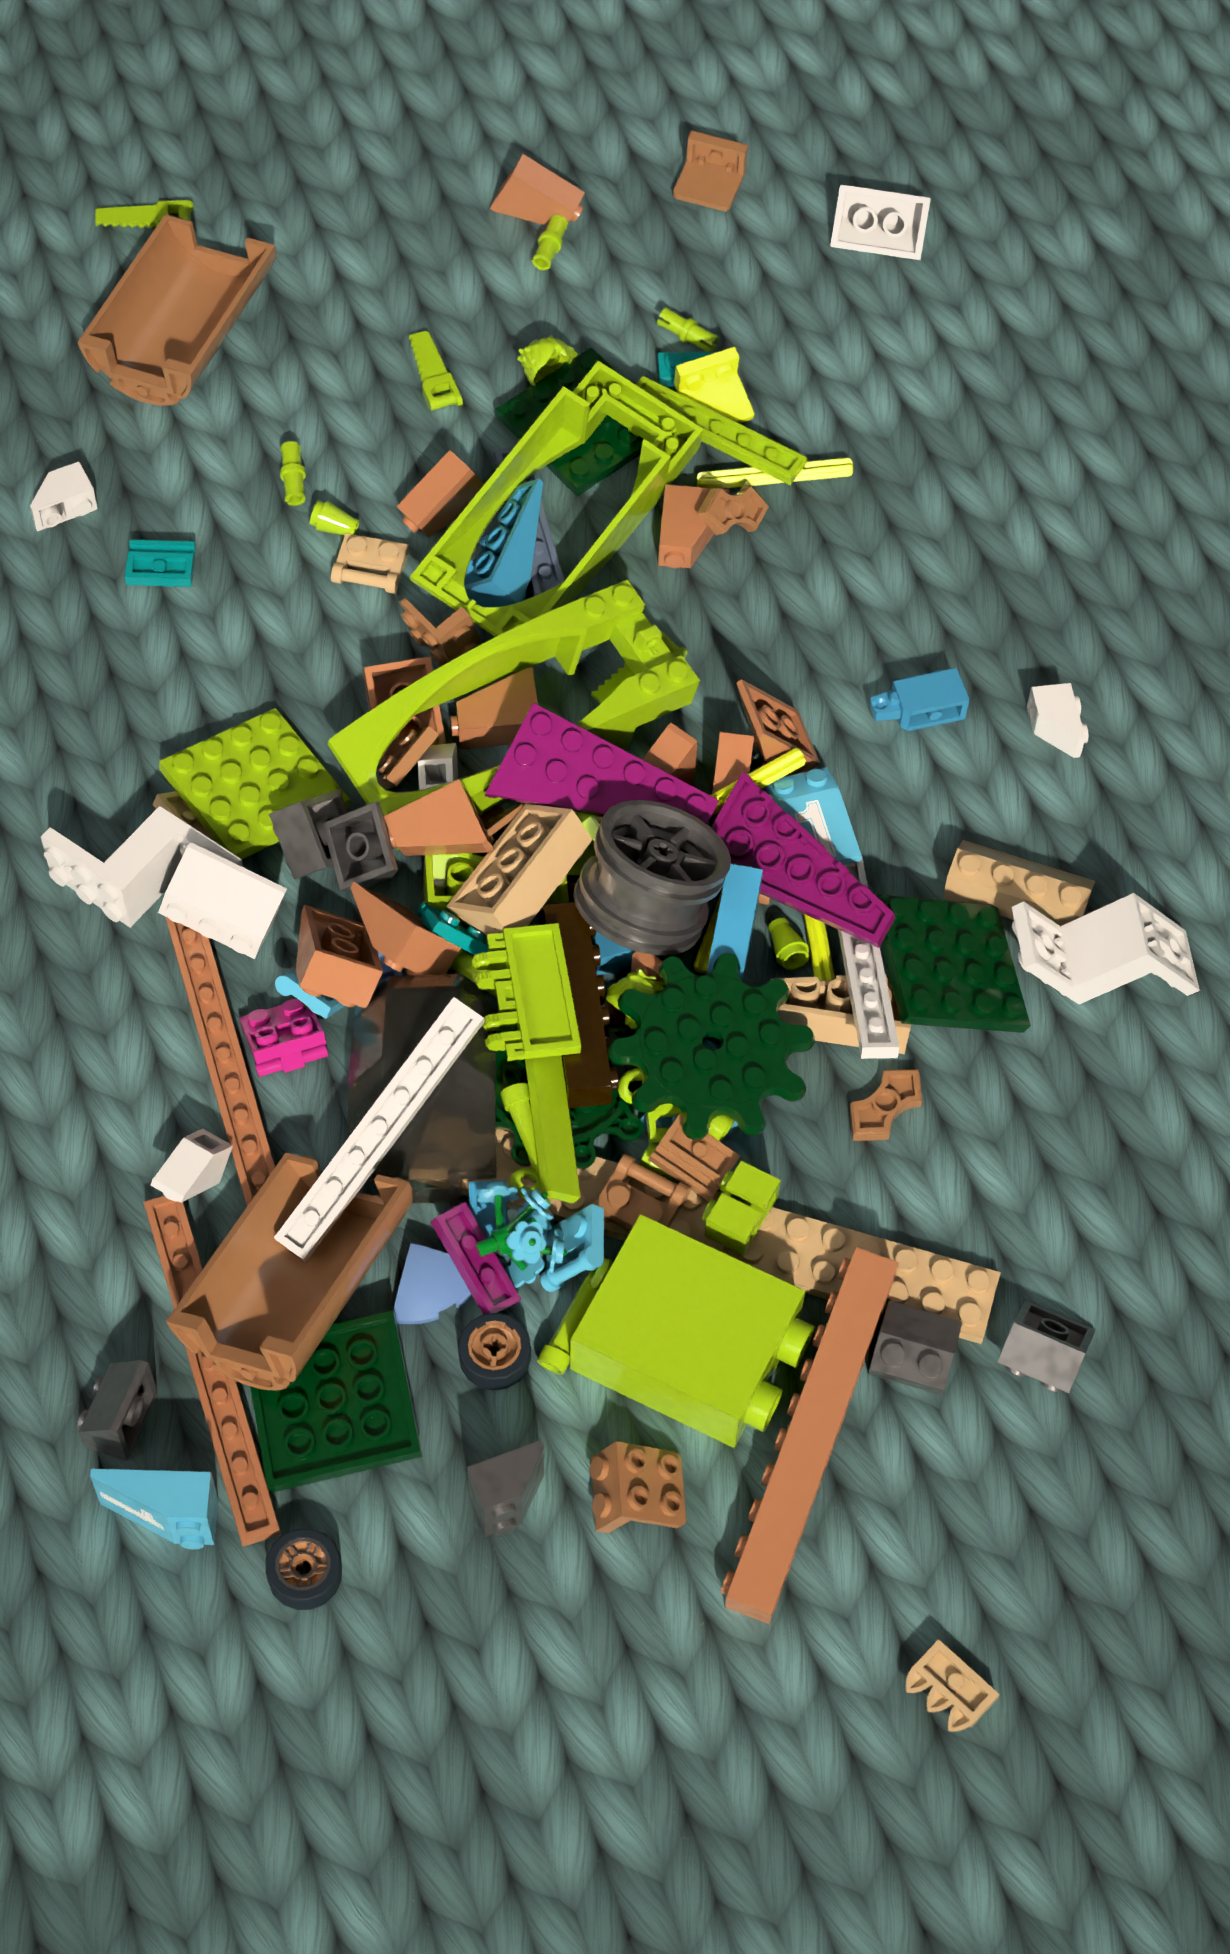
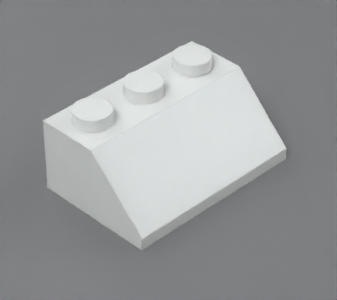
M840 185L831 247L920 260L931 198Z
M190 842L165 892L158 913L201 933L207 938H212L238 953L255 959L273 925L287 888Z

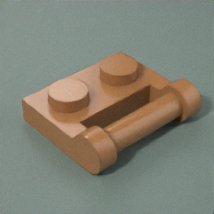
M625 1153L594 1205L604 1208L605 1218L629 1231L632 1230L640 1214L670 1227L687 1200L691 1187L682 1182L676 1184L639 1165L636 1163V1158ZM630 1176L671 1197L666 1205L624 1182Z

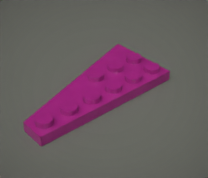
M535 703L532 704L485 793V797H500L526 804L535 803L573 809L574 812L604 816L610 807L620 802L648 800L679 808L697 817L705 824L708 823L719 802L718 799Z
M743 771L711 826L727 846L731 857V864L763 869L760 894L879 948L896 918L894 912L849 873V870L840 861L838 862L831 856L822 844L790 814H787L778 806L773 798L761 790L752 781V778Z

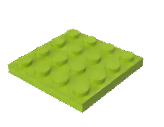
M276 708L159 761L161 773L211 834L216 843L241 860L279 842L269 814L338 789H340L347 809L350 807V798Z

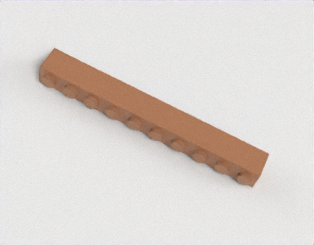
M855 1247L851 1259L846 1257L843 1259L837 1279L843 1280L839 1293L832 1290L825 1309L826 1313L831 1314L827 1326L819 1324L812 1346L818 1348L814 1360L806 1359L800 1376V1380L805 1382L801 1394L794 1392L787 1411V1415L793 1416L789 1429L781 1427L774 1446L775 1450L780 1451L776 1464L768 1462L761 1485L767 1488L763 1499L755 1498L748 1516V1521L754 1522L749 1536L742 1534L734 1555L740 1558L736 1572L728 1570L721 1589V1593L727 1595L725 1608L770 1625L893 1285L899 1264L897 1261Z

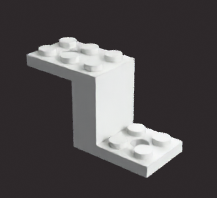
M161 806L104 863L51 827L41 836L45 851L44 856L47 859L50 870L49 875L53 881L62 887L67 885L76 892L82 901L87 904L94 903L103 910L109 919L114 922L121 921L130 928L167 890L190 842L242 866V860Z
M1135 893L1063 926H1059L1024 901L1012 906L1014 917L1012 928L1018 938L1020 947L1018 959L1022 968L1078 1004L1091 1000L1149 973L1158 975L1167 981L1171 987L1177 988L1187 996L1200 991L1186 930Z

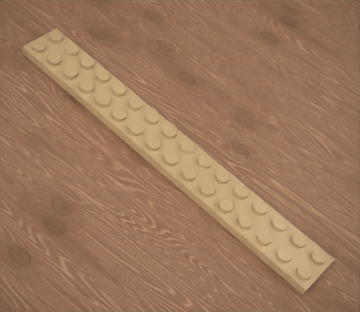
M433 1110L411 1166L409 1176L412 1180L469 1196V1182L506 1180L509 1188H511L509 1181L511 1175L516 1170L532 1169V1167H521L512 1159L511 1150L515 1143L513 1133L498 1129L485 1135H477L469 1129L466 1119ZM596 1157L595 1162L589 1168L577 1169L581 1198L574 1203L548 1198L551 1202L548 1209L554 1215L552 1220L561 1222L590 1204H594L615 1172L618 1163ZM630 1176L624 1182L666 1205L671 1197ZM529 1179L521 1180L525 1186L534 1185V1182ZM693 1190L690 1191L687 1200L669 1227L804 1290L806 1294L827 1300L832 1290L839 1293L843 1280L837 1279L844 1257L852 1258L855 1247L899 1262L882 1316H885L889 1301L962 1321L959 1338L982 1344L1001 1274V1272L774 1207L771 1208L746 1254L742 1255L704 1236L706 1221L702 1220L709 1201ZM716 1191L712 1199L717 1201L722 1192ZM519 1197L515 1201H507V1207L518 1210L519 1207L524 1206L527 1200ZM604 1217V1235L626 1241L631 1231Z

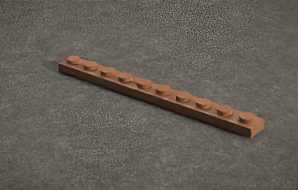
M165 916L229 1144L233 1145L231 1153L245 1203L248 1206L275 1168L209 938Z
M165 1196L144 1201V1206L175 1309L203 1269L183 1202L173 1201ZM185 1346L242 1547L280 1536L279 1526L236 1381L210 1367L214 1360L206 1358L201 1350L193 1354Z

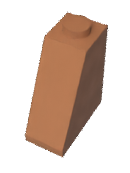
M522 154L500 187L490 209L494 212L548 226L553 215H561L568 222L571 220L575 223L584 206L580 205V202L585 192Z
M449 450L396 507L405 515L401 521L413 533L420 530L429 538L456 520L484 484L461 459Z
M665 485L658 566H668L671 568L692 567L715 534L697 514L710 489L713 488ZM722 489L729 494V489Z
M525 668L456 702V716H450L452 736L459 737L460 749L512 744L532 704L538 705L533 668Z
M670 723L642 760L690 785L695 780L698 741L673 723Z
M720 732L712 794L737 781L743 771L746 774L750 773L754 736ZM719 813L710 817V819H716Z
M459 779L383 816L388 827L387 831L392 849L397 847L405 856L482 853L494 850L469 792Z

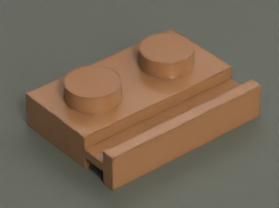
M430 726L417 729V731L411 729L400 741L399 744L403 748L395 757L389 755L379 766L378 771L381 774L377 778L378 784L385 790L394 786L397 787L440 734Z
M679 1114L648 1161L679 1182L690 1186L691 1190L710 1202L720 1187L726 1173L729 1170L731 1171L740 1155L709 1134L700 1140L688 1138L682 1131L683 1116Z

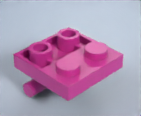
M298 999L288 1000L283 1005L266 1010L257 1009L248 1015L239 1017L241 1029L256 1062L254 1065L258 1077L278 1071L288 1073L304 1068L305 1063L328 1057L324 1031L316 1014Z

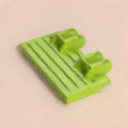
M559 923L504 928L503 933L487 934L489 952L475 955L472 959V965L475 970L492 971L478 974L475 978V984L478 986V989H495L499 1012L502 1013L488 1014V1016L484 1017L485 1022L482 1026L489 1032L517 1029V1031L488 1035L487 1039H485V1044L489 1051L506 1050L507 1061L581 1053V1041Z

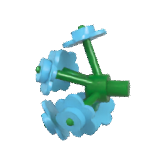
M493 1182L488 1184L486 1189L479 1190V1195L477 1196L479 1202L495 1204L496 1229L491 1231V1237L475 1243L479 1256L483 1257L496 1251L500 1256L507 1254L511 1258V1265L505 1269V1272L515 1288L522 1286L524 1283L530 1284L535 1281L537 1274L545 1266V1261L540 1257V1254L551 1255L549 1273L553 1274L554 1263L562 1264L563 1256L567 1254V1250L564 1249L565 1241L557 1240L558 1230H554L553 1247L546 1246L545 1239L547 1238V1233L552 1229L549 1219L552 1220L554 1218V1215L548 1209L551 1202L547 1198V1194L538 1188L531 1190L529 1187L525 1188L523 1186L520 1190L525 1195L524 1197L527 1201L524 1203V1206L518 1208V1216L509 1224L504 1225L503 1202L517 1200L519 1198L518 1189L509 1188V1184L505 1182Z

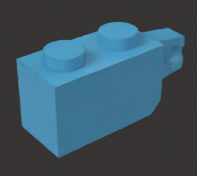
M957 668L949 670H936L930 674L915 677L906 676L893 681L892 690L870 697L869 708L875 721L897 719L900 728L912 731L965 719L970 699Z

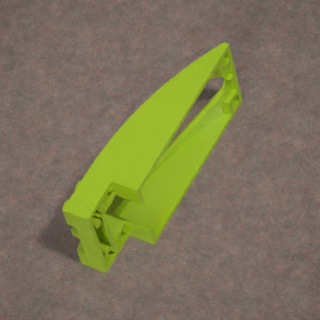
M597 361L573 392L563 386L411 574L410 580L457 611L462 607L470 614L475 624L495 637L540 615L571 603L612 558L663 496L665 485L673 483L699 450L704 429L608 366ZM607 415L627 427L628 431L632 434L644 438L637 477L630 499L566 580L539 595L508 606L481 607L476 605V601L470 600L467 597L464 581L475 548L494 515L513 494L518 485L523 484L528 478L560 456L584 444Z
M625 580L540 615L462 654L412 683L330 738L327 745L366 804L379 802L383 816L454 782L451 781L430 788L404 793L386 791L378 785L376 770L383 754L400 731L418 713L553 657L558 660L567 675H574L583 650L610 640L635 675L624 679L598 707L575 725L605 741L609 740L611 744L627 751L636 727L691 704L700 679L682 655L674 657L661 639L662 633L655 624L651 625L643 614L645 603L630 582ZM500 765L459 779L467 788L479 815L512 801L511 799L500 797H485V793Z

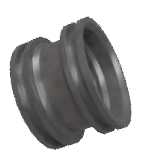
M648 800L625 801L610 807L604 814L601 825L595 835L594 849L596 855L590 857L583 865L580 877L575 885L573 896L578 911L594 930L622 947L651 955H674L687 951L700 938L702 929L708 920L709 907L707 902L719 893L724 884V879L730 870L731 857L727 846L710 826L679 808Z

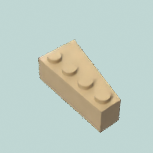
M885 973L899 1043V1053L905 1054L911 1024L901 1023L891 980L887 978ZM846 975L836 976V979L819 981L818 977L775 978L785 981L790 991L788 1000L778 1010V1016L782 1021L791 1025L808 1026L814 1033L815 1041L859 1047Z

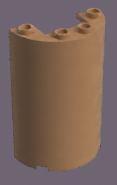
M165 214L78 340L83 356L96 373L102 370L112 379L109 384L123 394L152 405L169 406L177 404L180 399L186 398L273 266L276 258V245L247 238L245 245L248 259L197 245L193 222Z
M285 1153L168 1317L166 1323L175 1336L193 1354L201 1350L206 1358L213 1359L214 1362L210 1367L223 1375L254 1388L264 1390H282L287 1388L291 1381L294 1383L410 1209L413 1195L409 1182L398 1177L391 1178L377 1175L374 1181L380 1195L372 1196L358 1192L305 1262L275 1240L274 1237L322 1172L319 1164L313 1158Z

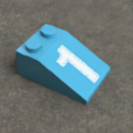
M828 767L784 776L762 788L763 791L773 798L778 806L804 827L838 862L840 861L843 865L862 861V855L839 787Z
M91 1469L90 1478L102 1506L174 1544H180L183 1548L201 1549L204 1545H214L218 1496L211 1472Z

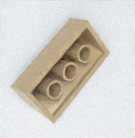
M525 804L493 845L494 850L486 854L446 907L450 912L485 935L503 933L504 928L528 926L536 914L543 909L546 901L557 886L564 881L566 874L575 862L583 856L585 849L593 839L582 826L581 820L573 809Z
M962 840L956 850L947 875L942 898L954 902L993 905L998 908L1000 916L1014 920L1012 906L1024 901L1059 926H1063L1084 916L1095 881Z

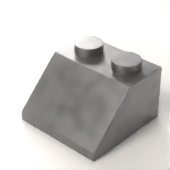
M340 789L300 801L269 814L274 833L279 839L286 864L294 880L333 866L322 823L349 813Z
M373 802L322 823L340 891L351 890L350 887L353 882L369 888L393 878L398 868L379 802Z
M1025 1300L1012 1325L998 1363L1005 1365V1369L1014 1375L1021 1377L1028 1375L1039 1380L1042 1386L1051 1391L1069 1393L1096 1330Z
M889 1301L869 1368V1374L943 1395L962 1321Z
M137 1360L110 1363L106 1374H101L97 1378L93 1389L94 1400L89 1409L82 1411L77 1424V1431H79L84 1447L127 1461L157 1395L149 1362Z
M542 1440L467 1467L469 1497L485 1537L491 1534L496 1536L506 1535L514 1531L517 1525L523 1522L544 1477V1445Z

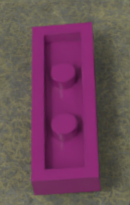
M466 1202L430 1221L483 1314L500 1313L521 1301L519 1294L496 1254L493 1252L483 1257L479 1256L475 1243L485 1240L486 1237Z

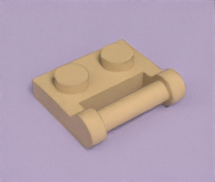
M345 533L336 563H334L332 568L331 582L342 584L345 581L384 588L385 592L396 594L408 558L409 544Z

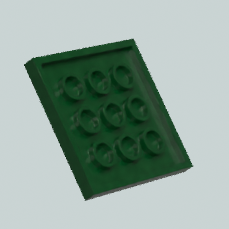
M589 348L575 357L570 364L567 362L536 382V386L528 387L497 407L495 417L520 440L563 386L573 392L597 361H600L615 372L617 371L594 349ZM607 415L584 444L560 456L546 465V467L578 497L640 456L644 438L632 434L628 431L627 427Z
M876 895L894 912L896 917L881 944L902 1024L1024 1033L1031 1026L997 907L974 903Z
M393 1310L332 1324L294 1383L291 1381L287 1388L282 1390H264L250 1386L266 1484L270 1493L423 1457L396 1317Z

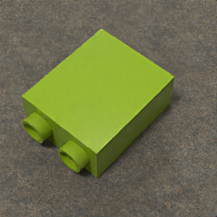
M640 1214L571 1338L570 1370L735 1448L746 1425L762 1432L766 1430L783 1392L782 1389L770 1384L769 1381L779 1361L795 1368L798 1367L810 1344L815 1326L800 1319L805 1296L804 1290Z

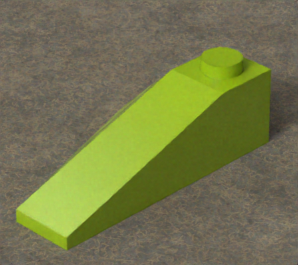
M473 853L424 855V903L439 911L446 910L453 914L446 906L484 856ZM567 875L564 881L557 886L548 898L545 905L569 903ZM456 916L460 920V922L466 925H470L458 916Z

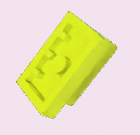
M735 347L676 366L674 385L677 393L737 423L754 418V411L737 373L740 357Z

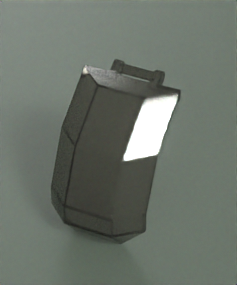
M461 973L389 976L375 989L366 1008L356 1006L353 1018L348 1079V1138L453 997L483 1018L488 1016V1014L499 1013L497 998L485 989H478V986L472 980ZM483 1026L480 1027L365 1183H375L374 1179L377 1175L391 1178L398 1177L404 1180L448 1179L449 1188L412 1189V1204L450 1202V1206H458L462 1204L463 1198L461 1180L497 1178L495 1094L497 1051H489L485 1044V1039H487L488 1035L496 1034L497 1031L489 1032Z

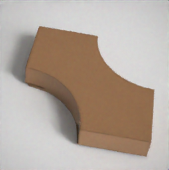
M751 485L743 486L734 496L727 494L721 488L710 489L697 514L715 535L726 533L734 524L743 527L747 532L757 530L769 506Z
M919 1069L883 1070L882 1082L876 1092L866 1099L850 1103L849 1113L852 1141L889 1140L891 1124L894 1119L908 1109L921 1107L922 1093Z

